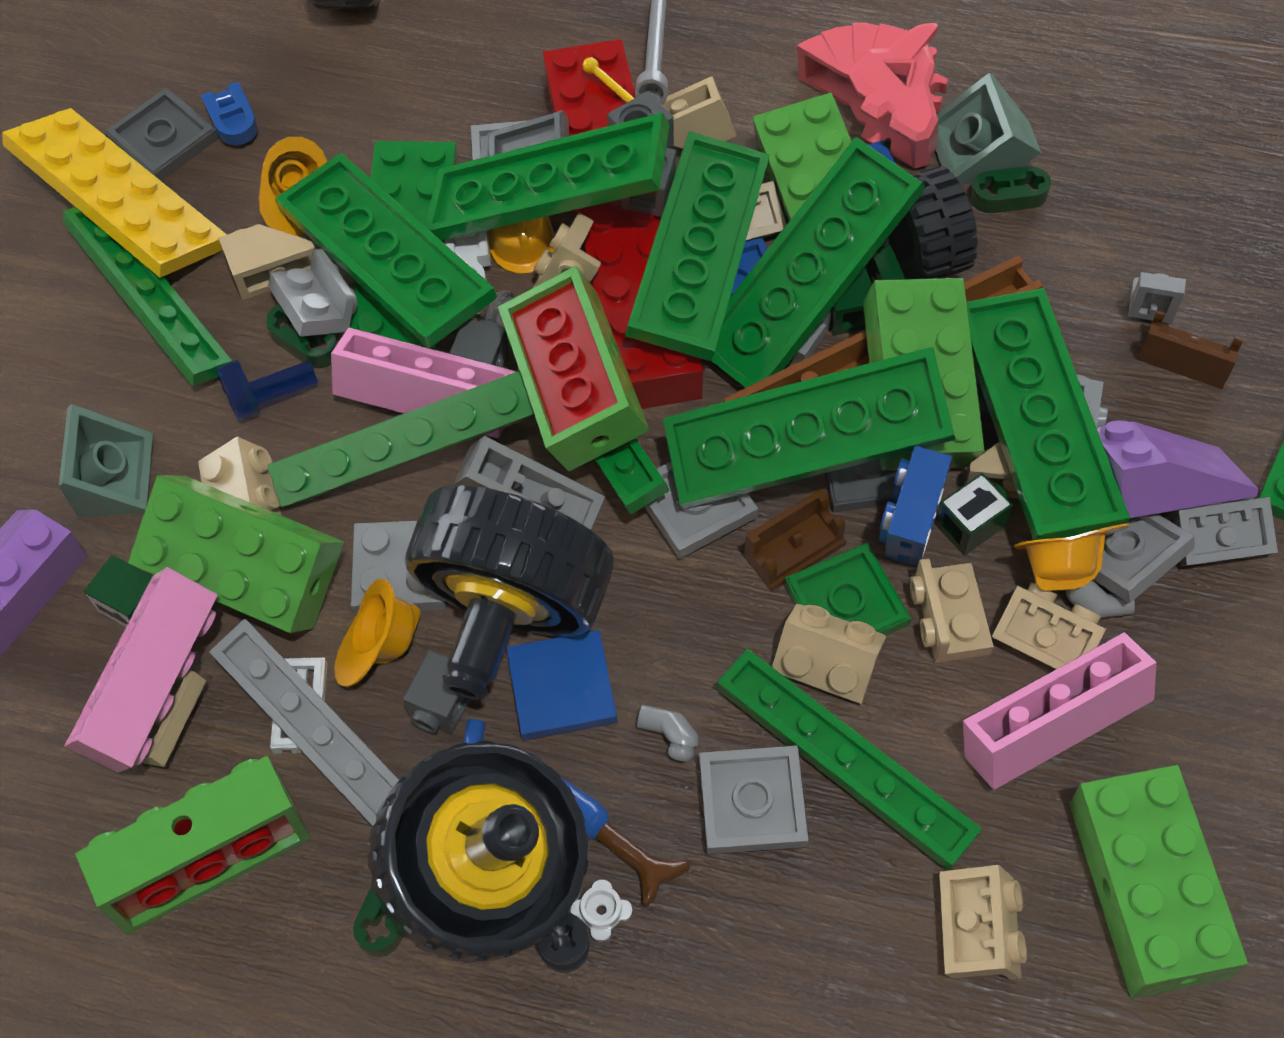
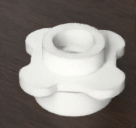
M598 880L593 883L592 888L585 892L581 900H577L572 904L571 913L578 916L591 929V936L594 940L606 941L611 937V930L620 921L630 919L632 906L629 901L620 900L617 892L612 889L610 882ZM600 906L606 908V913L603 915L597 913V908Z

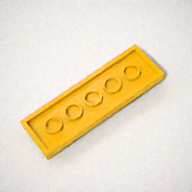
M72 108L58 111L55 114L2 132V143L8 151L159 278L223 250L219 237L227 234Z

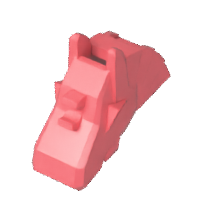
M852 23L850 26L836 27L823 31L821 35L812 37L797 45L799 80L824 94L832 92L835 100L850 106L858 122L865 126L861 134L862 140L869 144L881 140L883 142L886 140L891 141L889 151L891 156L914 169L929 164L937 147L938 117L936 112L941 111L943 97L935 96L933 93L940 92L946 94L948 88V78L935 73L934 60L937 56V50L934 47L928 46L938 32V25L936 23L917 25L909 31L885 24L877 26L868 23Z

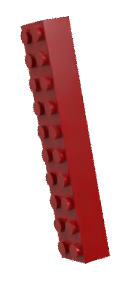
M622 39L543 51L546 86L552 113L563 110L569 118V136L607 127V114L627 103L595 74H589L584 71L583 62L586 58H595L602 71L633 98H636ZM622 199L573 210L575 218L580 212L594 221L581 245V249L601 263L590 284L598 293L641 409L703 399V369L700 358L625 336L662 217L622 209Z

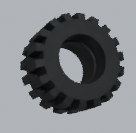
M944 166L912 174V176L924 184L926 189L888 236L889 243L900 267L909 279H942L969 270L974 266L975 259L977 258L978 238L973 210L963 187L955 175Z

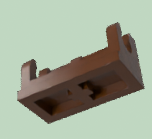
M1157 310L1138 360L1223 389L1237 361L1238 351L1244 339L1234 336L1230 346L1162 324L1166 312Z
M822 488L746 534L744 558L771 592L784 584V577L817 564L846 545V540L843 538L845 531L844 518L841 514L835 518L832 517L828 508L830 506L829 497Z

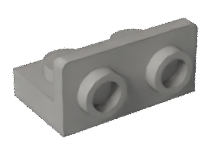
M323 249L313 251L310 269L295 268L289 271L270 272L268 287L300 336L347 331L350 326L351 316L357 308L356 295L354 290L349 288L340 275L338 267L331 262Z
M1251 497L1220 504L1164 512L1165 519L1174 520L1175 525L1194 536L1195 549L1180 561V566L1278 553L1270 497L1256 499Z

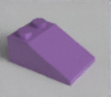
M1118 420L1109 422L1103 427H1097L1130 518L1258 496V488L1217 446L1137 422Z

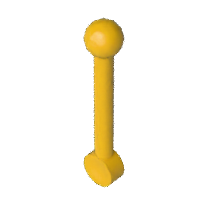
M590 57L584 60L583 69L586 73L595 74L625 102L635 99L599 68L598 61L595 58Z

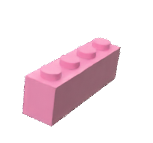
M353 328L347 329L331 353L333 395L404 414L516 372ZM504 428L486 435L499 439Z
M168 567L155 574L151 578L64 747L117 773L132 768L133 764L137 766L141 764L152 745V739L147 736L155 720L160 722L166 716L173 703L174 695L169 692L176 678H183L194 661L195 653L190 650L197 636H204L214 621L216 612L211 608L218 594Z
M1125 632L963 720L965 759L993 790L1001 787L1154 701L1157 662Z

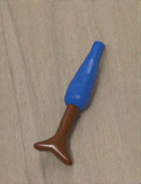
M561 778L572 790L575 800L582 810L588 840L597 838L639 873L642 883L643 905L645 907L655 900L659 885L676 879L689 870V861H672L647 854L609 823L608 811L597 800Z

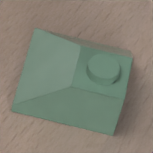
M991 73L985 75L942 108L940 112L936 113L938 117L936 147L941 166L948 168L961 185L973 183L975 177L985 171L1023 167L1041 154L1030 122Z

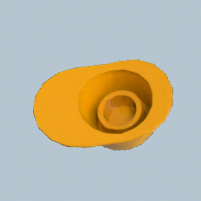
M286 137L277 141L268 150L263 162L259 190V210L268 227L297 237L305 235L298 226L279 210L275 198L327 162L323 150L315 142L304 137Z
M549 216L488 230L490 252L496 264L508 272L515 274L535 272L533 269L544 250L548 249L551 252L555 250L549 246L555 236Z
M1121 524L1069 538L1026 541L1015 544L1014 548L1027 550L1038 589L1042 591L1073 590L1087 585L1095 579L1101 570L1105 536L1130 526L1129 524Z
M379 578L372 582L366 590L358 612L338 649L334 671L335 679L341 686L350 687L357 684L367 674L373 664L388 663L402 656L412 641L420 617V609L415 604L394 596L393 587L388 580Z

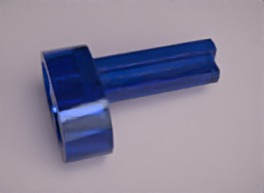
M238 360L215 368L221 387L237 421L259 414L258 406L318 384L314 368L309 361L248 382Z

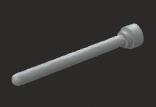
M651 0L645 71L636 79L635 97L650 91L663 104L668 95V80L661 73L666 0Z

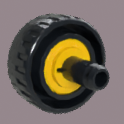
M466 485L445 486L431 493L414 528L405 555V565L408 573L419 585L440 599L466 611L447 661L449 673L442 676L444 687L457 695L475 700H480L489 693L485 687L494 680L512 628L558 637L577 636L590 630L601 608L613 571L614 558L609 546L593 531L573 518L546 505L518 495L490 488Z
M478 741L475 744L465 742L453 745L446 750H439L412 767L390 790L376 814V822L371 828L368 868L371 870L373 892L378 896L381 903L380 908L386 918H390L395 925V929L404 938L408 937L421 950L436 953L439 958L450 961L462 960L465 963L498 960L524 951L542 941L553 932L556 925L562 923L569 915L572 904L579 898L583 888L582 882L587 874L589 840L584 824L585 819L582 810L575 800V795L552 767L547 766L534 754L524 752L518 747L509 744H495L492 741Z

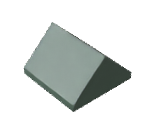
M71 404L67 408L59 488L77 516L91 517L141 514L145 512L148 498L153 433Z

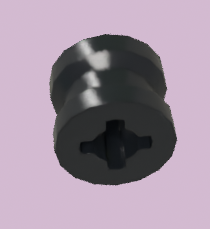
M569 913L562 923L556 925L550 935L537 943L542 961L548 968L559 973H569L577 970L585 963L589 955L590 942L586 926L578 916ZM570 931L567 936H560V937H559V936L556 935V933H557L558 935H560V934H567V932Z

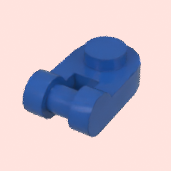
M239 82L227 85L228 90L213 94L212 91L202 94L201 99L218 136L223 142L237 146L245 144L255 137L258 130L257 122Z

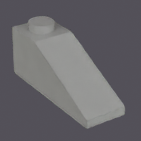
M483 436L470 446L453 484L490 488L533 500L573 518L590 530L605 496L486 436Z

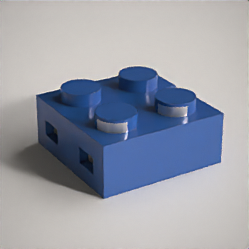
M915 446L911 460L901 459L892 499L897 500V504L888 501L880 526L881 532L878 541L886 543L885 559L915 568L918 567L919 560L923 559L943 495L952 456Z

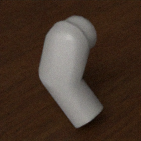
M1093 580L1084 587L1066 590V596L1073 605H1080L1100 615L1101 618L1129 615L1135 612L1134 600L1128 603L1114 593L1107 594Z
M647 705L641 706L637 728L664 734L671 742L668 754L672 759L678 761L691 760L694 757V747L699 746L698 734L687 719L677 712Z

